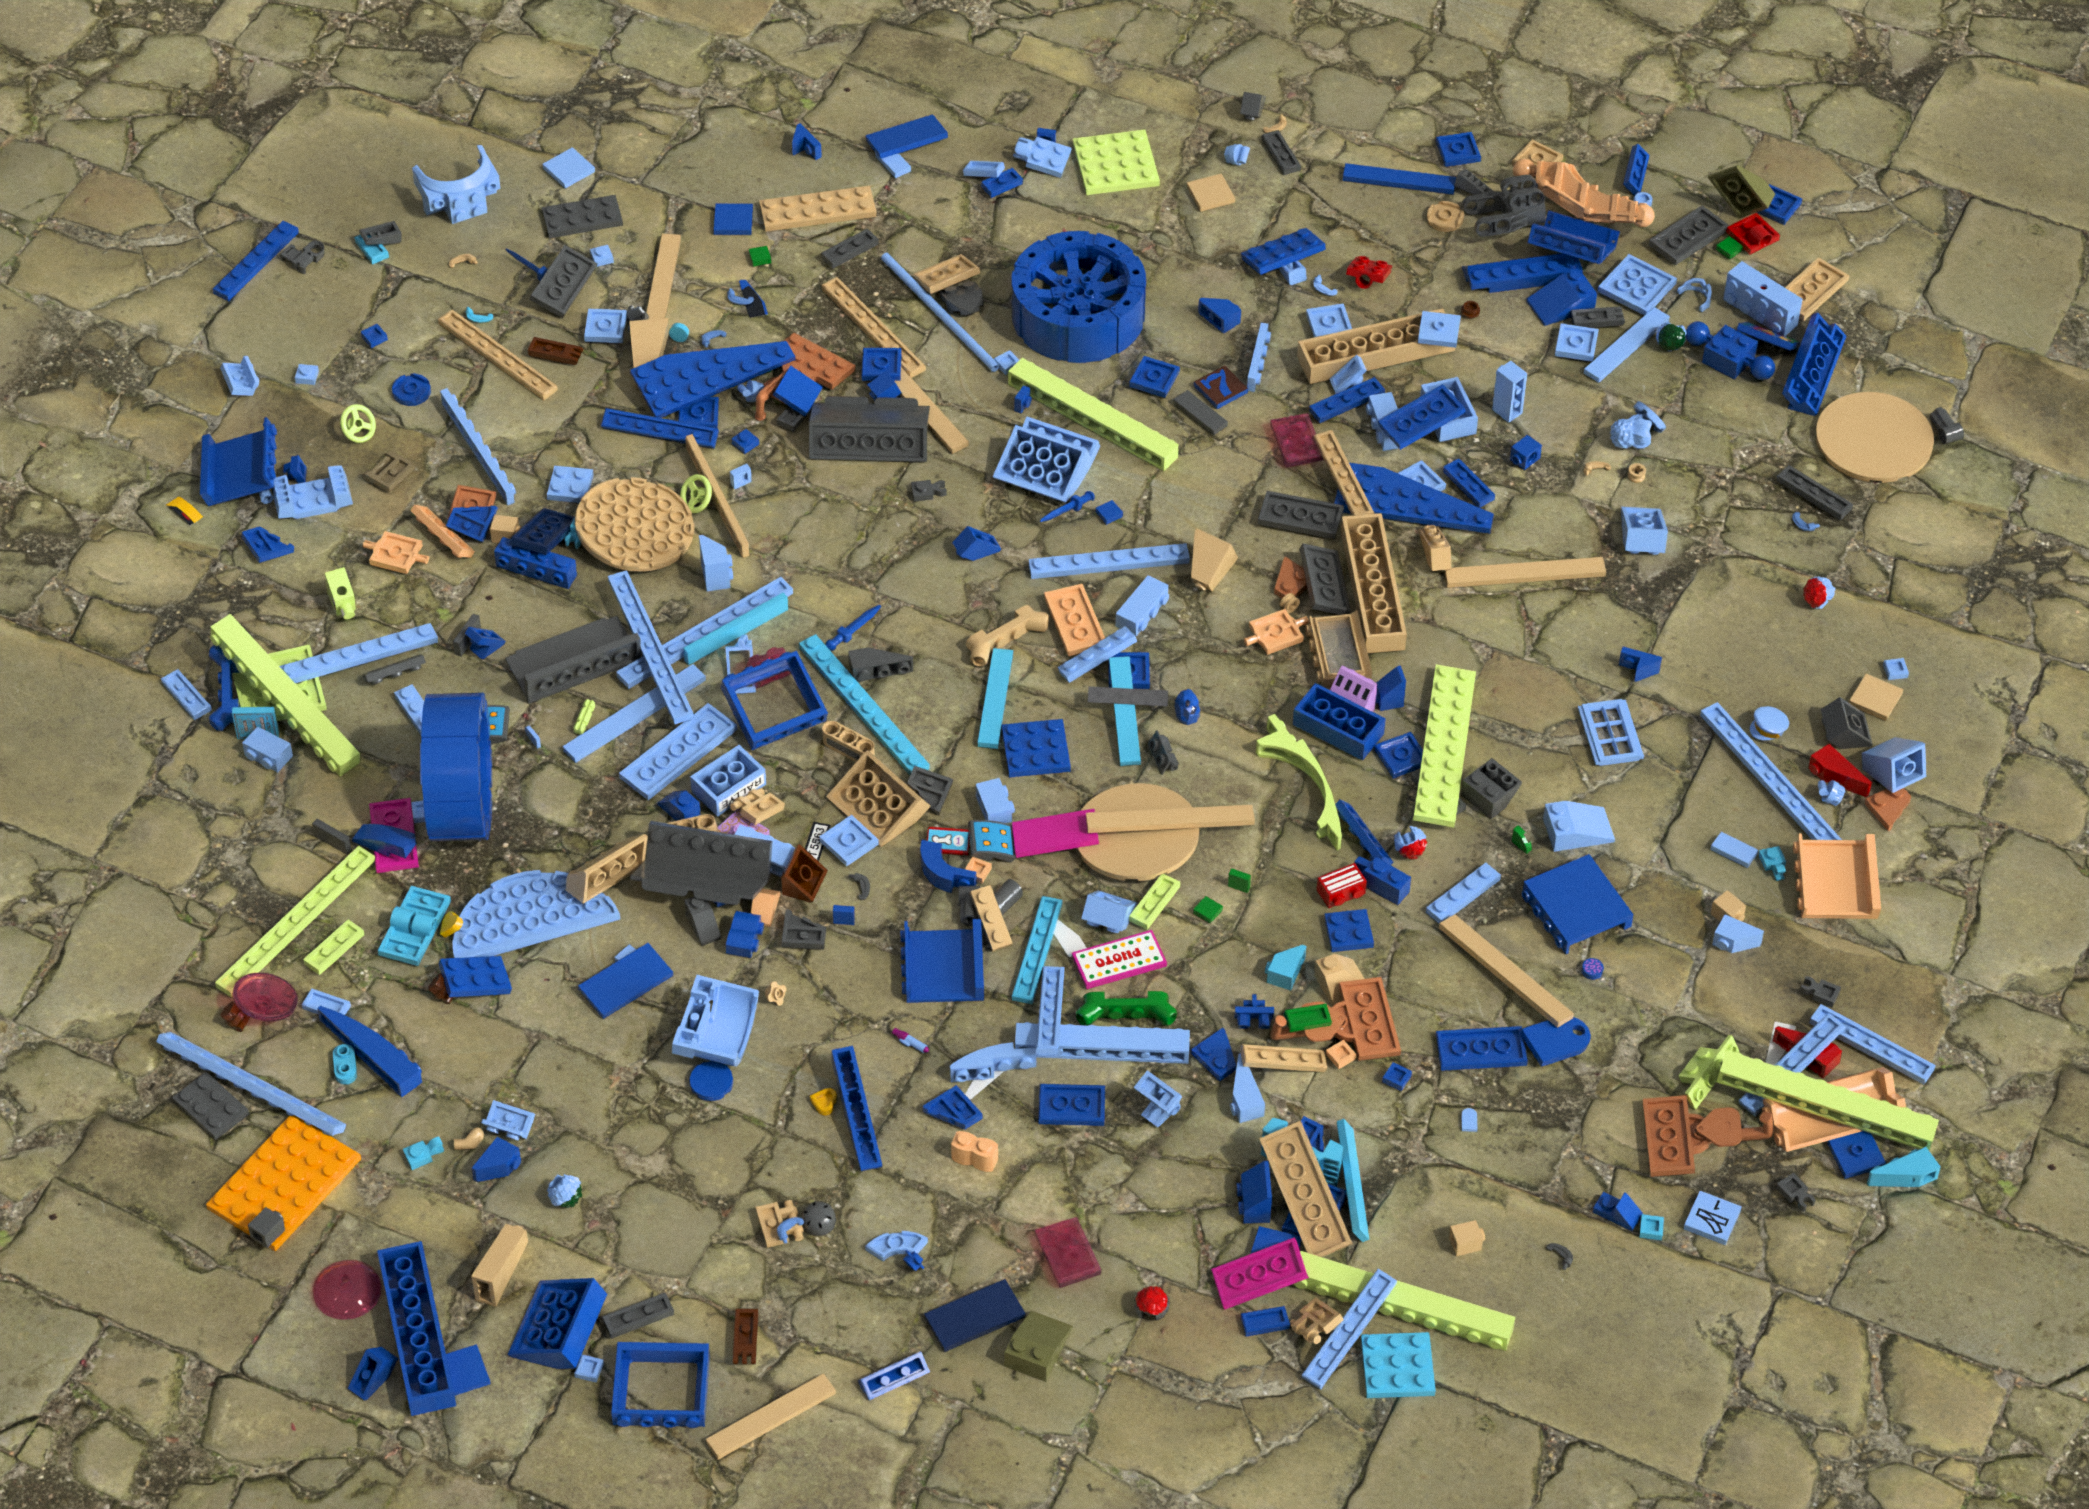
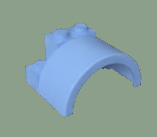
M696 975L686 1011L672 1043V1054L692 1059L695 1056L734 1067L738 1066L751 1034L759 991ZM710 1000H713V1005H712V1009H711V1012H710V1003H709V1001H710Z

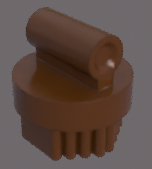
M439 973L428 986V990L436 999H442L446 1004H450L454 997L448 996L444 978Z
M231 1001L220 1014L225 1020V1024L230 1028L235 1027L238 1032L244 1030L251 1018V1015L247 1013V1009L234 1001Z

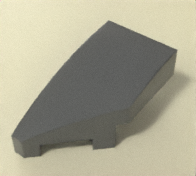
M633 306L628 307L626 315L630 321L649 320L648 314L644 312L641 306L637 308Z

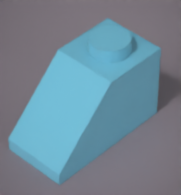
M1300 945L1275 954L1272 962L1268 961L1265 968L1267 983L1291 991L1306 959L1307 946Z

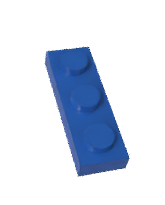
M1639 144L1632 146L1623 182L1625 188L1634 196L1641 192L1650 156Z
M1460 459L1443 466V472L1479 508L1495 500V494Z

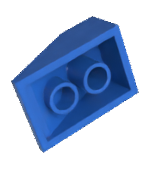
M1580 269L1561 274L1528 297L1527 303L1543 325L1547 326L1571 318V310L1595 308L1597 292Z

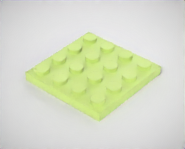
M1146 130L1073 138V147L1086 195L1160 186Z
M310 645L268 654L278 666L313 657ZM232 673L240 707H274L270 701L267 702L257 687L254 688L245 674ZM319 677L295 683L320 711L327 710ZM275 710L277 721L286 719L283 715L280 716Z

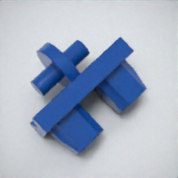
M1252 994V1000H1243V1006L1252 1007L1235 1006L1234 1019H1237L1239 1029L1250 1028V1019H1258L1260 1029H1270L1271 1021L1274 1017V1007H1265V1000H1257V994Z

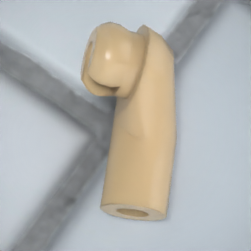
M476 1127L471 1130L466 1138L454 1139V1150L475 1149L484 1138L483 1130Z

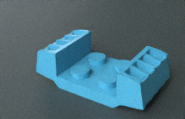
M1272 1118L1262 1129V1137L1287 1127L1288 1122ZM1330 1140L1323 1153L1314 1147L1312 1148L1327 1183L1337 1186L1341 1174L1343 1146ZM1261 1146V1155L1267 1158L1264 1148Z

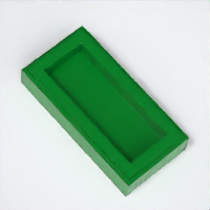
M1326 1003L1284 1011L1289 1032L1326 1027L1332 1024Z

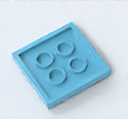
M1429 1332L1361 1335L1367 1398L1435 1396L1436 1390Z

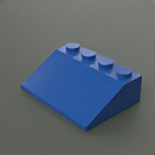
M594 1278L540 1280L508 1355L512 1358L556 1369L576 1368L607 1293Z

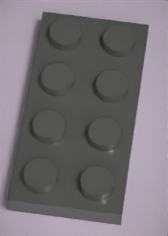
M616 195L542 207V214L549 238L623 226Z
M1702 205L1651 238L1649 246L1674 265H1677L1726 233L1729 225Z
M564 245L531 294L529 300L563 318L596 269L598 263Z
M1267 491L1258 518V525L1336 539L1344 505Z
M1303 543L1299 550L1312 609L1339 615L1349 614L1351 608L1338 551Z

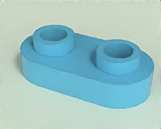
M348 1044L338 1045L333 1050L335 1078L340 1084H350L357 1078L355 1052L353 1047Z

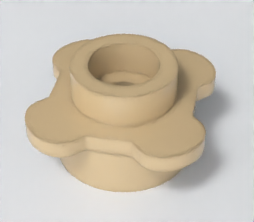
M773 981L765 990L766 999L768 1002H775L779 1006L783 1004L786 986L778 985L776 981Z

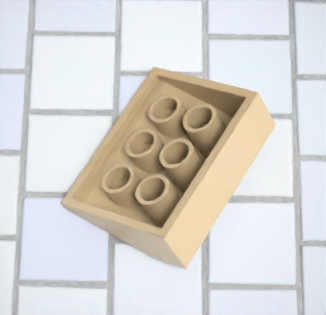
M868 750L826 796L848 817L853 815L879 839L881 847L915 824L930 808V805Z

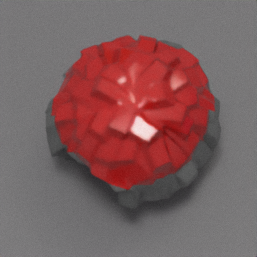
M1158 1286L1143 1288L1137 1293L1134 1300L1136 1302L1134 1305L1138 1317L1141 1318L1146 1313L1148 1316L1154 1315L1155 1320L1158 1321L1164 1318L1169 1310V1298L1164 1293V1290Z

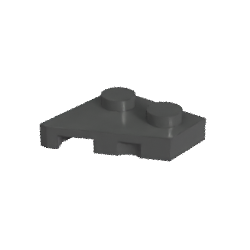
M914 766L907 785L930 805V809L939 816L953 784V779Z
M786 909L782 947L824 950L826 927L813 923L804 916L801 919L793 915L791 910Z

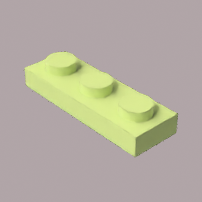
M1161 874L1130 914L1129 921L1148 930L1180 888V881Z
M348 919L303 959L304 965L321 975L364 936V930Z

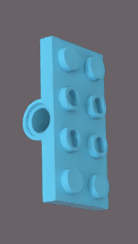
M411 886L401 906H396L391 914L390 927L378 949V955L419 966L451 903V897Z

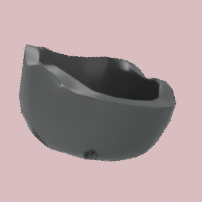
M811 1202L804 1208L801 1219L804 1220L803 1229L810 1235L823 1236L831 1232L835 1227L836 1215L834 1209L826 1202Z

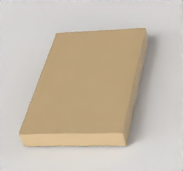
M960 254L916 272L912 276L921 287L932 294L980 274V269Z

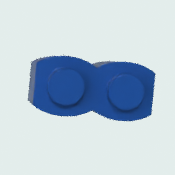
M741 911L735 912L726 941L727 954L751 958L753 952H757L759 946L757 938L758 935L763 934L764 930L761 915Z

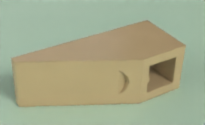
M1427 525L1424 528H1420V538L1431 571L1452 569L1451 546L1439 527Z

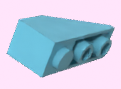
M1927 1147L1920 1150L1915 1149L1904 1157H1897L1888 1164L1874 1167L1869 1173L1867 1185L1920 1187L1936 1180L1941 1166Z

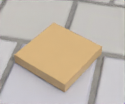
M1532 139L1512 160V165L1514 166L1518 160L1524 158L1530 159L1534 165H1537V161L1561 162L1563 154Z
M1222 173L1187 182V188L1200 212L1235 203V197Z
M1865 674L1849 703L1861 711L1886 721L1902 696L1904 689Z

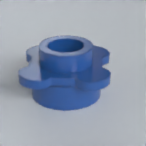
M905 1250L907 1255L903 1258V1261L915 1272L919 1268L924 1269L921 1263L923 1259L915 1251L910 1253L908 1250Z

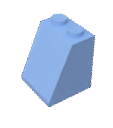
M1894 737L1862 753V770L1894 793L1926 777L1925 743Z

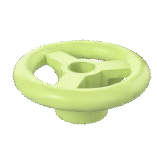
M358 404L350 405L341 415V429L349 440L363 443L374 435L376 429L375 418L365 406ZM357 410L366 414L370 424L363 422L359 418ZM351 412V418L346 421L348 414ZM361 429L369 430L363 437L354 436V433L359 432Z
M695 474L690 476L682 485L680 497L686 502L692 513L703 511L709 504L712 494L709 480L703 475ZM694 481H702L705 488L697 487ZM688 487L691 490V498L689 500V503H687L686 500V492ZM697 503H702V504L699 505L698 507H695V508H694V505H695V504H697Z

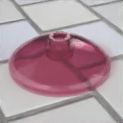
M269 973L247 974L241 977L233 988L232 996L236 1006L247 1016L259 1021L274 1022L283 1020L295 1011L298 1002L297 993L291 984L281 977Z
M342 1260L327 1266L317 1276L313 1286V1296L317 1307L327 1316L341 1320L354 1319L366 1314L376 1305L381 1294V1282L377 1272L370 1265L358 1260Z

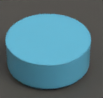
M674 323L669 330V335L674 341L684 342L689 335V329L682 323Z

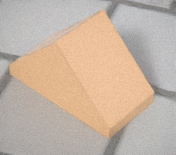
M762 889L752 901L751 914L761 915V922L764 923V926L771 927L781 894L780 891Z

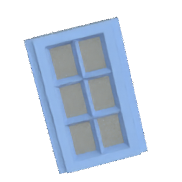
M1617 699L1578 706V712L1595 765L1604 766L1644 759L1626 700Z

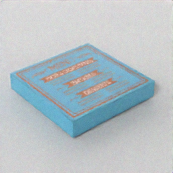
M274 707L232 708L237 739H246L257 726L279 737Z

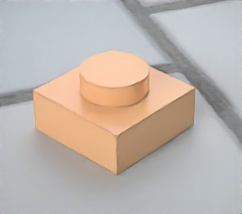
M972 857L965 869L976 871L977 882L983 884L992 869V864Z
M1344 1040L1326 1049V1056L1338 1069L1356 1060L1357 1054Z

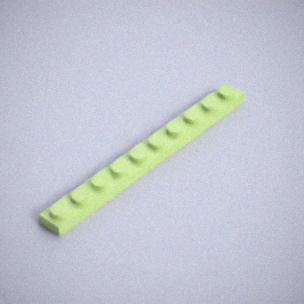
M360 846L353 850L215 982L216 988L231 998L235 996L375 861V856Z

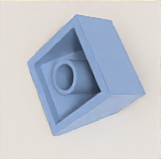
M699 535L700 559L706 590L714 591L731 588L730 580H733L732 568H729L733 566L731 554L727 555L725 546L704 535Z
M1098 890L1088 894L1081 919L1087 920L1088 925L1095 927L1103 925L1107 927L1106 930L1119 933V931L1127 928L1130 922L1129 916L1138 903Z

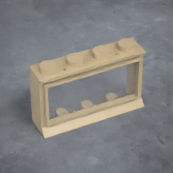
M1356 610L1351 614L1316 618L1309 616V625H1306L1305 629L1306 636L1311 639L1309 640L1310 652H1314L1313 666L1318 669L1316 671L1317 683H1321V686L1330 690L1342 665L1371 679L1372 669L1358 611Z

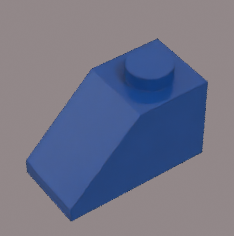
M1199 299L1198 313L1223 334L1241 323V309L1229 299Z
M969 526L952 542L958 556L972 561L998 553L1001 550L993 535Z
M1396 666L1376 682L1375 704H1378L1380 711L1404 707L1406 679L1401 666Z
M686 790L673 791L658 802V806L675 821L701 815L700 802Z
M496 1137L473 1165V1180L481 1182L509 1176L521 1163L519 1148Z
M382 1346L366 1349L348 1389L364 1401L368 1400L390 1377L398 1358Z

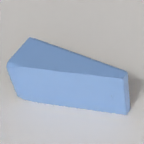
M1299 261L1278 268L1290 285L1306 281L1307 279L1306 268Z

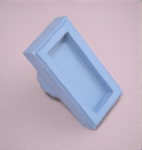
M1358 355L1354 356L1329 379L1336 394L1346 390L1348 387H1353L1363 382V374L1367 370L1361 357Z

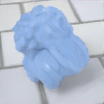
M1643 414L1633 415L1629 419H1619L1611 426L1610 439L1615 447L1627 449L1633 446L1637 449H1644L1651 444L1649 431L1652 422L1644 420Z

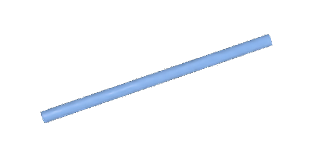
M889 253L882 255L881 260L992 372L999 369V364Z

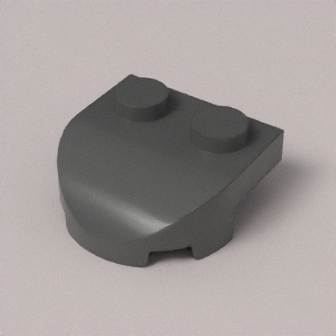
M968 281L963 283V285L949 286L945 290L939 291L940 298L946 304L947 312L950 314L958 311L961 315H969L978 312L980 305L984 306L982 289L976 282Z

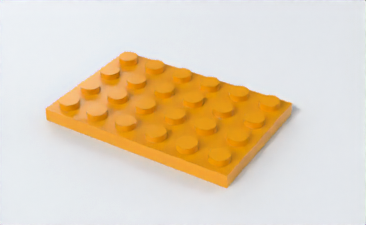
M295 1115L289 1116L206 1203V1207L209 1211L249 1236L248 1224L265 1207L272 1211H278L284 1218L285 1231L269 1246L270 1249L276 1252L361 1160V1155L333 1137L324 1134L315 1126L305 1124L303 1119Z

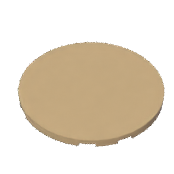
M1858 392L1836 399L1823 410L1816 426V443L1819 451L1826 457V461L1843 474L1862 481L1869 482L1870 480L1886 483L1898 481L1899 478L1906 476L1910 477L1926 465L1932 454L1934 434L1927 418L1909 402L1885 393Z
M631 477L630 479L623 480L615 478L594 486L581 498L575 514V530L584 548L601 562L622 570L640 572L667 567L679 560L688 551L694 535L692 512L686 502L670 488L660 483L657 485L647 482V479Z
M1133 783L1116 786L1101 792L1088 801L1081 811L1095 809V812L1193 807L1185 798L1168 788L1153 784ZM1199 828L1101 832L1098 833L1099 844L1079 847L1076 850H1078L1082 860L1090 868L1104 876L1125 881V879L1145 881L1155 879V876L1164 873L1169 874L1181 867L1194 853L1198 844L1200 830Z

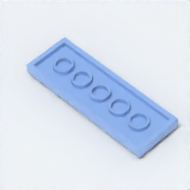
M707 703L694 714V719L684 721L619 772V778L644 798L650 800L737 731V724Z

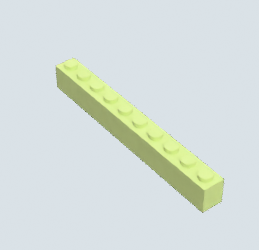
M1021 358L1008 371V385L1019 391L1023 385L1029 387L1030 396L1157 468L1165 471L1178 458L1179 444L1148 428L1143 423L1130 418L1112 406L1103 403L1096 397L1083 392L1078 387H1074L1049 371L1036 366L1033 362Z
M231 614L211 626L210 639L212 643L223 650L225 657L236 664L238 671L248 677L251 685L261 691L264 699L274 705L276 712L287 719L289 726L300 733L302 740L313 747L315 754L326 761L328 768L332 772L342 776L360 764L359 751Z
M1726 1051L1717 1078L1718 1083L1917 1149L1927 1147L1928 1150L1930 1149L1939 1122L1938 1119L1930 1115L1920 1114L1906 1107L1895 1106L1888 1101L1877 1100L1864 1093H1856L1845 1087L1835 1086L1824 1080L1808 1077L1800 1072L1795 1073L1784 1069L1782 1066H1774L1760 1059L1744 1056L1736 1051Z
M1300 1251L1309 1278L1292 1285L1299 1289L1314 1291L1322 1296L1327 1295L1337 1298L1341 1302L1354 1303L1374 1273ZM1397 1281L1393 1290L1378 1309L1379 1312L1387 1316L1392 1315L1406 1322L1421 1324L1429 1329H1437L1451 1336H1460L1471 1342H1479L1489 1345L1493 1349L1505 1351L1515 1324L1514 1316Z

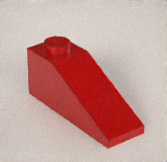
M1828 744L1811 755L1808 768L1812 774L1826 783L1834 780L1843 786L1845 790L1864 797L1869 796L1872 782L1833 746Z
M1777 1026L1772 1041L1789 1052L1807 1033ZM1830 1043L1807 1067L1824 1078L1840 1064L1842 1050L1836 1044Z

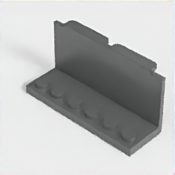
M827 396L825 403H813L809 420V459L927 462V426L930 406H918V400L915 398L877 397L874 403H869L866 397Z
M618 616L609 619L604 617L515 651V654L505 657V660L528 704L622 669L641 658V639L638 633L628 635Z
M651 821L648 827L646 860L631 875V880L642 881V888L647 891L686 896L688 890L694 891V897L697 899L737 905L741 898L753 900L770 881L773 841Z

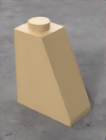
M1196 528L1191 578L1196 588L1202 591L1207 589L1212 592L1237 561L1238 556L1230 543Z

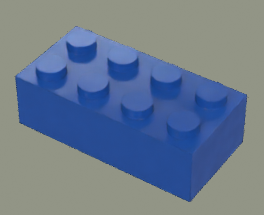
M1317 683L1307 692L1293 712L1294 726L1362 761L1381 739L1385 731L1386 718Z

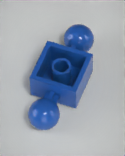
M1700 321L1692 322L1686 328V339L1690 344L1694 346L1706 344L1702 363L1735 380L1747 366L1750 367L1752 375L1758 380H1767L1775 373V363L1770 357L1758 356L1755 358L1758 341L1724 325L1713 336L1710 334L1708 326Z

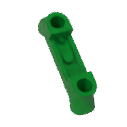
M1148 991L1147 998L1105 999V992H1089L1083 996V1005L1076 1011L1077 1021L1082 1026L1092 1025L1099 1018H1155L1162 1025L1169 1026L1177 1017V1010L1169 1004V996L1163 991Z

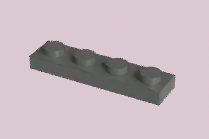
M1790 465L1777 475V482L1839 520L1852 510L1853 504Z

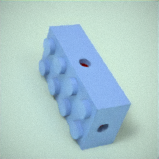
M1743 261L1728 272L1724 301L1773 332L1786 336L1798 326L1802 298Z

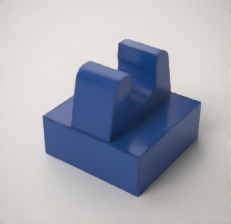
M299 455L292 456L291 462L283 465V473L288 472V480H296L298 484L306 482L307 467Z

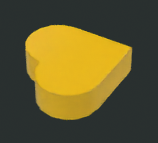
M453 911L448 912L443 918L440 935L446 938L457 932L462 927L463 919Z
M826 1088L810 1095V1101L819 1114L827 1116L834 1110L837 1093L832 1088Z

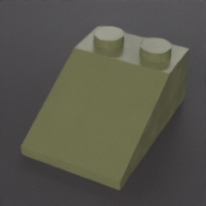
M1739 165L1710 174L1707 177L1738 218L1768 209L1775 196L1774 191L1764 179Z
M1030 1311L1013 1334L1004 1352V1367L1047 1382L1073 1326Z

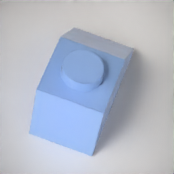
M1724 915L1714 933L1712 945L1730 953L1760 947L1764 931Z

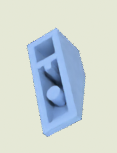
M1241 1053L1238 1054L1233 1100L1230 1103L1232 1115L1237 1116L1239 1123L1264 1117L1265 1102L1250 1068L1243 1067Z

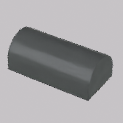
M1007 879L994 892L1002 915L1023 896L1022 888L1012 879Z

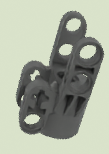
M1531 175L1505 178L1500 184L1502 192L1496 191L1471 195L1462 201L1464 211L1471 215L1494 211L1502 213L1482 217L1476 221L1474 228L1481 237L1514 232L1534 223L1543 224L1546 220L1545 197L1543 192L1538 189V184ZM1526 181H1532V185L1530 187H1523V184ZM1488 199H1494L1492 205L1485 206V202ZM1476 202L1474 208H1466L1468 203ZM1503 220L1505 226L1497 227L1498 222ZM1481 224H1488L1487 229L1483 231L1479 230V226Z

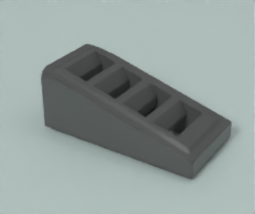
M1466 169L1457 175L1454 185L1457 188L1473 195L1494 192Z
M395 221L359 230L366 245L400 243L402 239V233Z

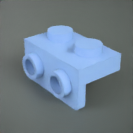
M243 356L240 364L222 363L220 369L231 395L253 396L255 389L259 385V378L255 374L249 357Z
M493 1100L487 1119H482L481 1123L487 1126L486 1130L499 1134V1131L507 1133L506 1137L518 1141L520 1137L527 1139L535 1114Z

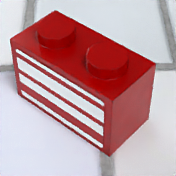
M1353 863L1318 877L1316 890L1329 909L1366 894L1367 881L1356 864Z

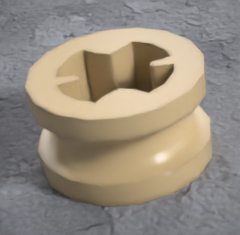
M1639 463L1631 464L1628 469V479L1635 483L1642 482L1646 474L1645 466Z
M1288 593L1280 601V607L1286 609L1288 613L1295 611L1300 604V600L1293 593Z

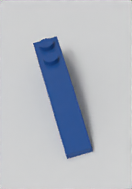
M324 1006L318 1007L320 1021L344 1044L352 1046L355 1054L401 1097L422 1083L421 1068L417 1063H412L403 1050H398L393 1044L364 1024Z
M853 1046L833 1049L831 1053L833 1070L860 1170L880 1168L883 1165Z

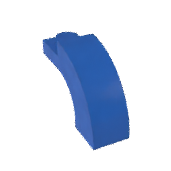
M921 841V867L930 883L949 893H952L954 887L977 885L976 871L950 866L942 859L941 843Z

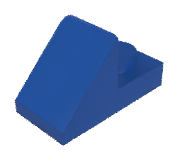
M801 123L797 124L792 140L793 155L805 150L815 160L821 158V143Z
M468 627L465 632L471 638L470 650L480 659L486 658L506 642L493 630Z
M1622 647L1619 666L1636 670L1634 682L1658 674L1661 668L1662 657Z
M1603 1192L1593 1207V1213L1632 1232L1643 1214L1625 1192L1621 1199Z

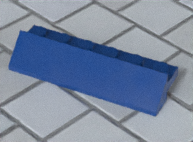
M1563 253L1462 266L1465 280L1469 282L1471 290L1488 288L1489 293L1546 286L1561 274L1580 269L1583 273L1579 258Z
M1819 313L1813 314L1810 318L1782 392L1784 397L1790 402L1787 409L1812 416L1817 415L1846 339V335L1836 323L1828 325Z

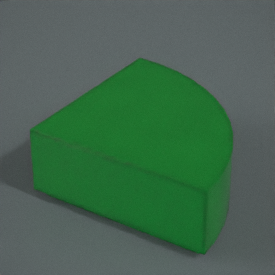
M1518 825L1513 829L1511 842L1527 854L1532 850L1531 842H1527L1523 835L1526 832Z

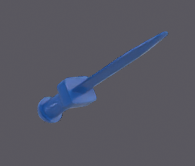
M507 248L505 249L516 260L536 272L537 279L541 281L548 270L545 266L538 268L519 254Z
M1086 491L1085 495L1081 497L1078 495L1072 496L1070 503L1051 511L1040 522L1051 520L1071 509L1076 512L1081 510L1084 503L1095 499L1094 493Z
M881 605L869 609L846 628L841 626L837 630V636L832 640L826 641L827 648L830 651H834L836 646L842 641L845 643L849 642L852 639V634L873 618L881 608Z

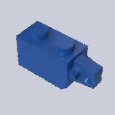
M1359 856L1354 861L1367 881L1366 888L1396 905H1399L1409 894L1411 876L1377 857L1373 861H1369Z

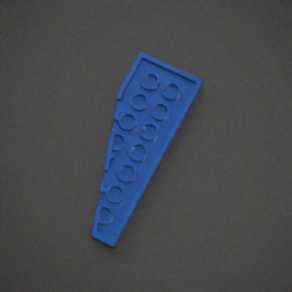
M787 341L668 354L631 369L630 374L653 416L662 418L795 360V355Z
M1349 463L1374 514L1381 513L1384 519L1489 534L1491 532L1494 514L1384 467ZM1338 489L1334 504L1344 505L1343 513L1351 514Z

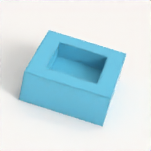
M1642 1214L1639 1238L1662 1241L1664 1217Z

